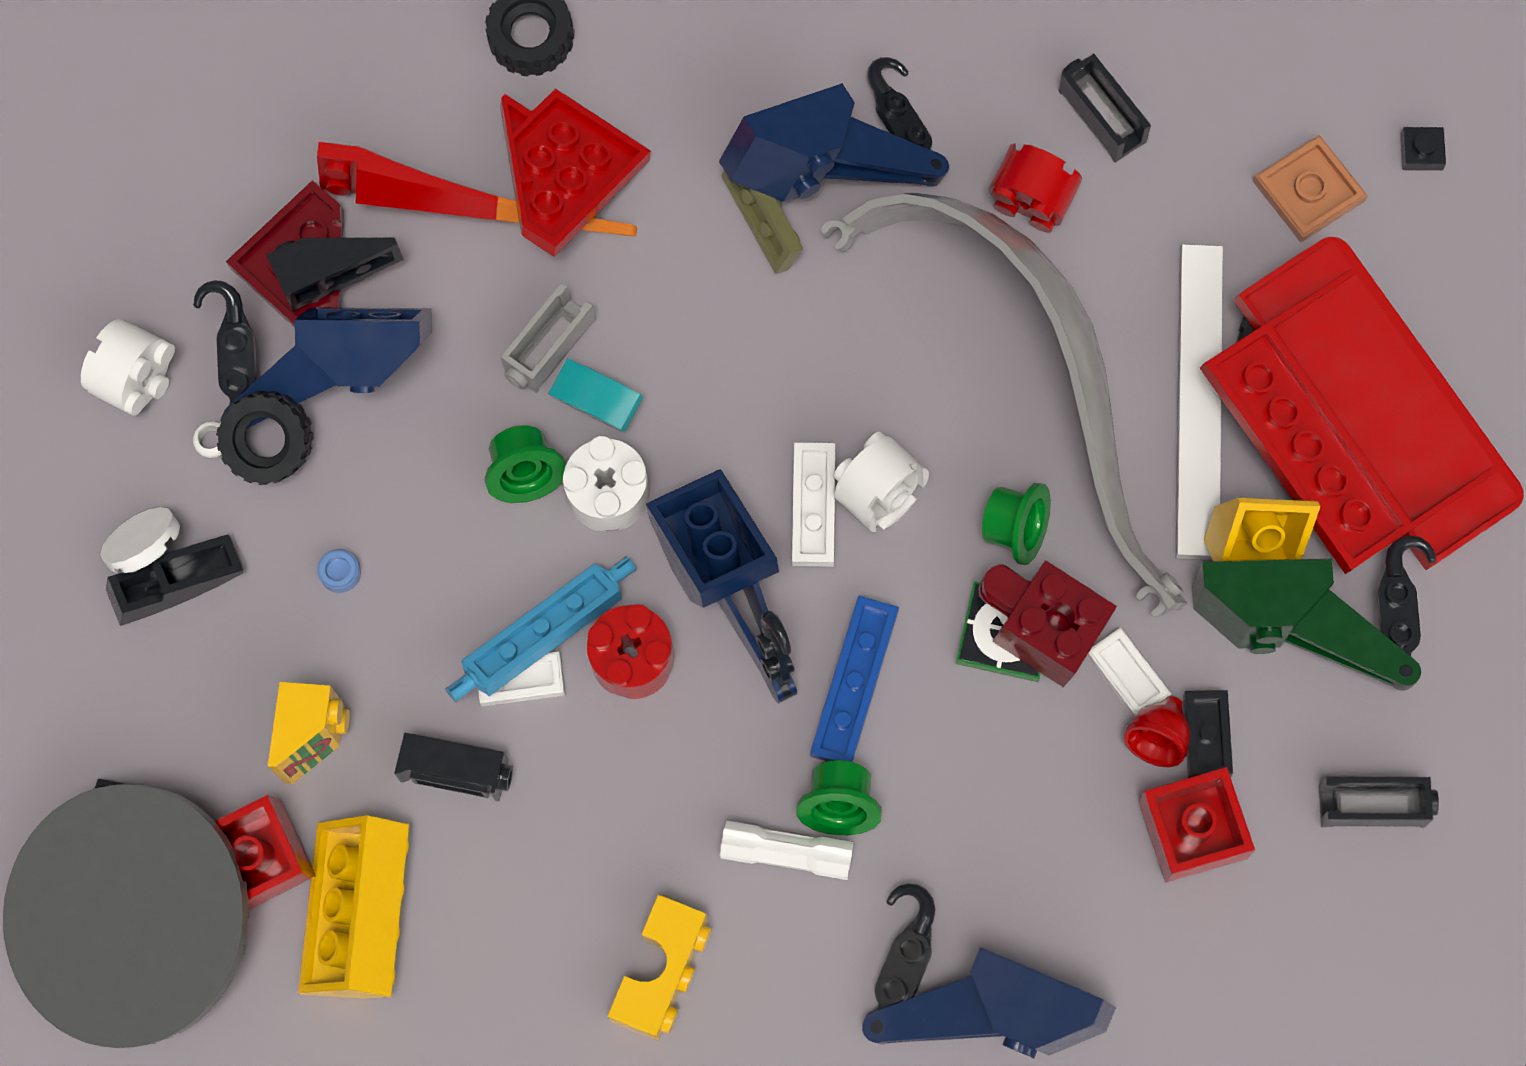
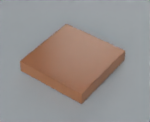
M1320 135L1257 174L1253 180L1254 184L1300 243L1364 203L1368 197Z

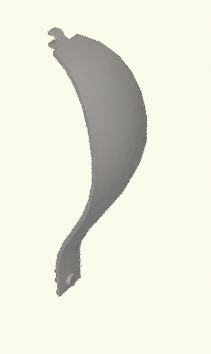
M913 192L870 199L843 217V222L836 220L826 222L821 228L823 235L829 237L835 230H841L842 237L834 245L835 249L841 252L847 250L852 245L854 237L860 231L868 235L897 222L937 220L964 226L979 233L1006 255L1033 286L1054 326L1069 369L1093 481L1108 530L1124 558L1148 584L1138 591L1136 597L1142 601L1151 593H1155L1159 597L1158 607L1151 612L1153 617L1165 614L1168 609L1180 610L1187 605V601L1180 595L1183 592L1181 586L1169 573L1166 572L1163 575L1143 553L1132 530L1120 480L1107 373L1094 326L1072 285L1036 244L991 212L954 198Z

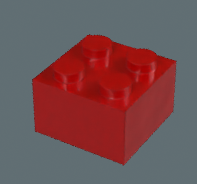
M1227 767L1146 790L1139 799L1143 817L1165 883L1246 860L1255 851Z
M266 795L215 821L227 836L237 856L235 859L238 863L242 880L246 881L249 910L315 877L280 799Z

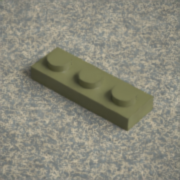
M724 171L721 176L775 274L788 271L803 251V247L798 234L792 229L785 217L779 200L730 181Z

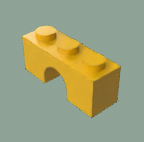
M658 894L641 935L645 942L653 944L665 952L667 956L665 970L658 978L649 982H640L624 976L607 1016L610 1022L656 1041L660 1040L662 1032L670 1034L679 1009L673 1007L679 991L684 993L688 991L696 969L690 967L696 950L703 953L712 932V928L706 926L708 922L706 913Z

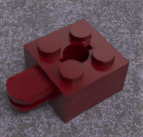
M1046 560L1031 581L1009 567L999 564L992 567L985 574L979 585V597L981 600L1007 616L992 642L1063 688L1076 674L1117 608L1115 604Z

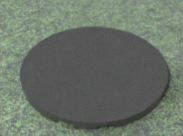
M133 784L109 785L81 793L60 805L40 822L21 848L10 873L4 897L3 933L9 963L20 988L32 1006L49 1023L65 1034L88 1044L109 1048H133L155 1044L184 1032L201 1020L216 1005L231 984L239 967L245 949L243 940L246 918H249V899L246 881L242 880L240 869L235 859L237 856L236 852L217 823L193 802L178 794L161 788Z

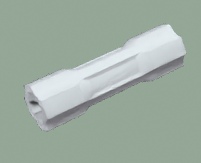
M726 820L720 856L721 859L750 864L763 863L810 871L815 875L848 880L854 842L828 837L814 838L763 829L757 825Z

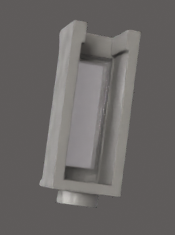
M560 283L500 356L506 371L504 376L519 389H524L527 386L537 393L542 383L585 330L596 321L593 305L586 301L580 307L570 300L567 287Z

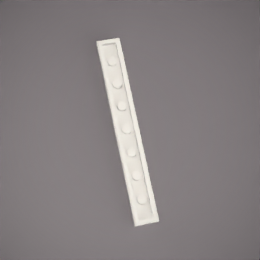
M1182 244L1180 250L1176 558L1212 560L1205 545L1204 537L1214 507L1220 505L1221 398L1200 370V367L1222 352L1223 246Z

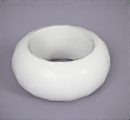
M205 422L195 430L193 446L203 457L216 458L222 455L217 447L207 449L202 446L201 442L206 433L217 431L221 424L219 422Z

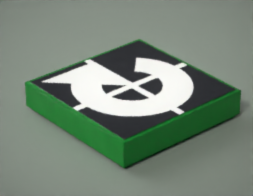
M974 581L956 664L1039 682L1041 674L1039 671L992 642L1007 616L981 600L979 597L980 583Z

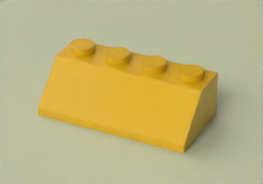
M369 815L317 823L312 866L315 877L311 878L298 994L361 999L391 997L392 986L396 977L394 967L397 941L400 936L401 900L405 890L403 881L405 861L409 850V824Z

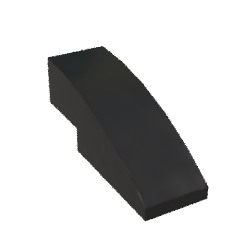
M227 534L164 553L148 566L135 572H122L108 576L106 592L119 625L122 626L202 595L241 575L243 568L230 536Z

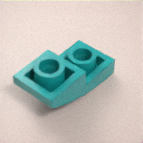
M568 358L548 393L554 399L576 408L593 419L624 433L643 399V396L634 390Z

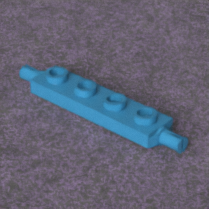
M625 556L608 570L593 564L464 658L461 662L465 675L445 688L450 698L457 703L459 699L474 688L488 696L498 691L620 601L622 597L618 583L636 571L634 563Z

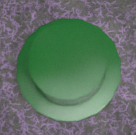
M529 425L514 426L498 433L491 440L489 452L492 464L487 468L484 481L488 493L495 499L507 503H526L548 495L563 482L566 466L563 456L555 449L547 447L544 434L538 428Z
M1034 483L1026 492L997 487L992 492L985 507L982 520L984 541L989 544L1012 549L1013 558L1017 564H1030L1042 546L1047 532L1051 506L1050 492L1046 484Z
M834 760L821 763L812 770L811 792L803 795L797 802L796 816L803 825L814 831L829 835L849 836L862 834L874 829L881 822L882 807L874 798L870 797L871 774L867 768L850 761Z

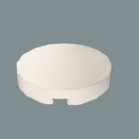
M168 508L148 509L121 524L103 544L100 556L111 572L118 573L119 569L124 573L135 572L148 566L165 553L168 549L165 543L170 537L173 541L176 540L180 524Z

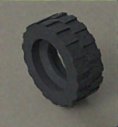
M497 0L491 4L489 15H486L485 23L487 28L485 30L493 56L495 55L496 61L501 67L505 66L507 71L513 74L516 72L521 74V76L528 77V75L540 76L547 71L551 72L557 69V65L564 63L568 52L572 50V39H574L570 11L568 12V6L564 0ZM525 14H536L543 17L549 25V34L546 40L535 47L518 45L511 37V27L517 18Z
M264 390L256 391L234 402L228 407L229 410L222 415L220 419L221 424L217 428L216 436H218L217 449L222 454L223 458L221 459L223 463L230 467V472L235 476L239 475L244 478L243 481L249 483L257 482L259 485H267L270 482L277 483L289 477L306 462L305 458L310 455L312 450L311 441L314 439V434L311 432V420L304 413L305 409L300 404H296L293 401L294 398L288 395H281L278 391L273 390L270 392H264ZM266 417L273 419L284 431V446L273 457L256 455L249 449L246 443L245 434L247 427L257 418Z

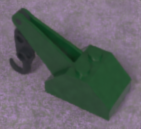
M1417 536L1400 537L1390 545L1385 559L1386 568L1377 591L1380 631L1330 590L1334 584L1332 558L1202 562L1192 583L1193 609L1238 649L1250 648V652L1253 654H1268L1275 652L1276 648H1280L1286 642L1383 682L1397 690L1404 691L1412 688L1421 677V667L1411 657L1412 652L1420 643L1421 631L1417 591L1403 567L1402 555L1409 548H1417L1426 554L1428 562L1431 564L1436 562V555L1429 542Z

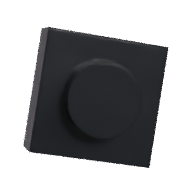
M1403 127L1400 134L1402 169L1443 171L1446 165L1444 127Z

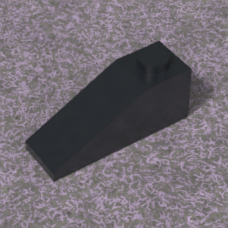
M394 237L302 238L296 242H284L277 246L274 252L266 255L293 311L404 260Z

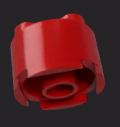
M1016 143L1009 146L988 191L996 200L993 207L998 212L1009 217H1015L1018 212L1031 218L1029 223L1036 229L1051 233L1054 226L1062 223L1082 182V176L1076 169H1074L1072 175L1063 170L1066 162L1048 151L1027 144H1023L1019 151L1016 150Z
M641 604L619 606L604 613L588 631L587 654L595 678L605 690L629 699H640L654 694L665 685L673 667L674 649L668 627L656 613ZM628 647H632L634 650L637 649L638 655L630 658L625 653V649Z

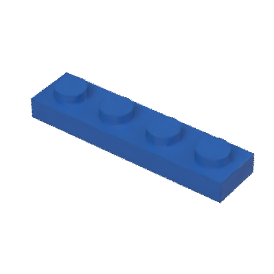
M858 596L810 751V757L826 762L834 760L853 762L899 607Z

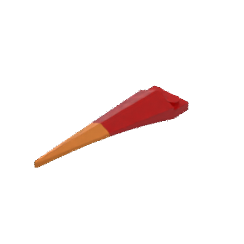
M326 142L318 143L317 165L320 187L334 195L344 196L350 194V192L356 193L355 204L519 223L515 200L444 180L390 160L360 146ZM592 218L581 230L636 236L637 226Z

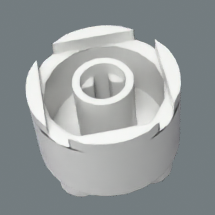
M116 319L106 325L96 337L102 341L96 353L89 350L84 359L81 370V385L91 395L132 416H136L152 398L158 400L166 392L169 379L165 375L169 362L174 355L175 347L166 340L122 319Z
M876 432L866 441L863 450L853 460L851 458L844 460L835 470L833 477L838 483L834 496L840 504L871 532H876V525H879L884 530L898 521L917 500L912 493L918 484L924 489L929 478V471L893 438L885 436L881 432Z
M605 436L596 437L578 448L571 455L565 466L563 483L569 505L574 516L586 527L601 532L615 529L622 530L632 526L644 514L647 508L646 503L649 500V482L646 468L640 455L628 444ZM610 482H614V486L612 488L605 485L600 489V485L602 483L608 484Z

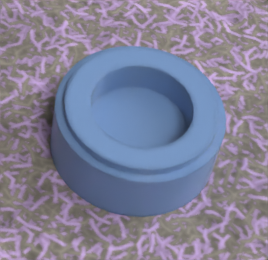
M336 549L326 553L320 559L317 574L326 589L334 593H344L357 585L361 576V568L353 554L346 550Z

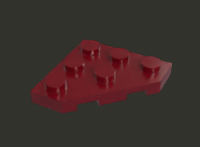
M312 180L240 247L226 263L235 274L294 328V320L310 307L341 308L340 289L293 311L266 255L274 252L277 246L287 241L296 242L302 238H342L343 210L339 203Z

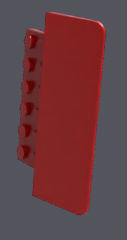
M1326 237L1233 299L1255 331L1205 362L1200 367V370L1292 500L1316 501L1319 503L1320 510L1313 529L1345 574L1400 537L1410 535L1423 538L1429 542L1435 551L1436 562L1431 564L1422 550L1410 548L1424 569L1427 570L1515 511L1522 504L1524 491L1519 480L1354 251L1344 240L1338 237Z

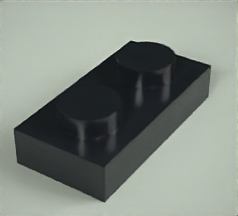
M1228 690L1185 691L1183 694L1184 717L1190 726V742L1187 753L1188 778L1226 767L1231 777L1233 775Z

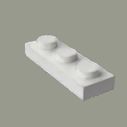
M794 443L792 566L834 567L835 478L833 475L835 472V443Z

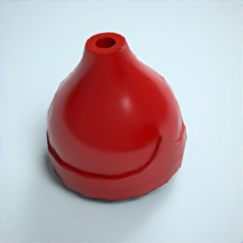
M1168 696L1158 704L1146 706L1127 725L1124 742L1136 757L1146 763L1167 768L1178 766L1183 762L1188 753L1190 726L1184 717L1182 701L1179 698Z

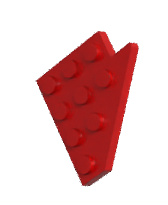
M556 88L533 111L527 109L506 94L501 97L500 110L521 235L555 257L643 168L650 159L651 150Z

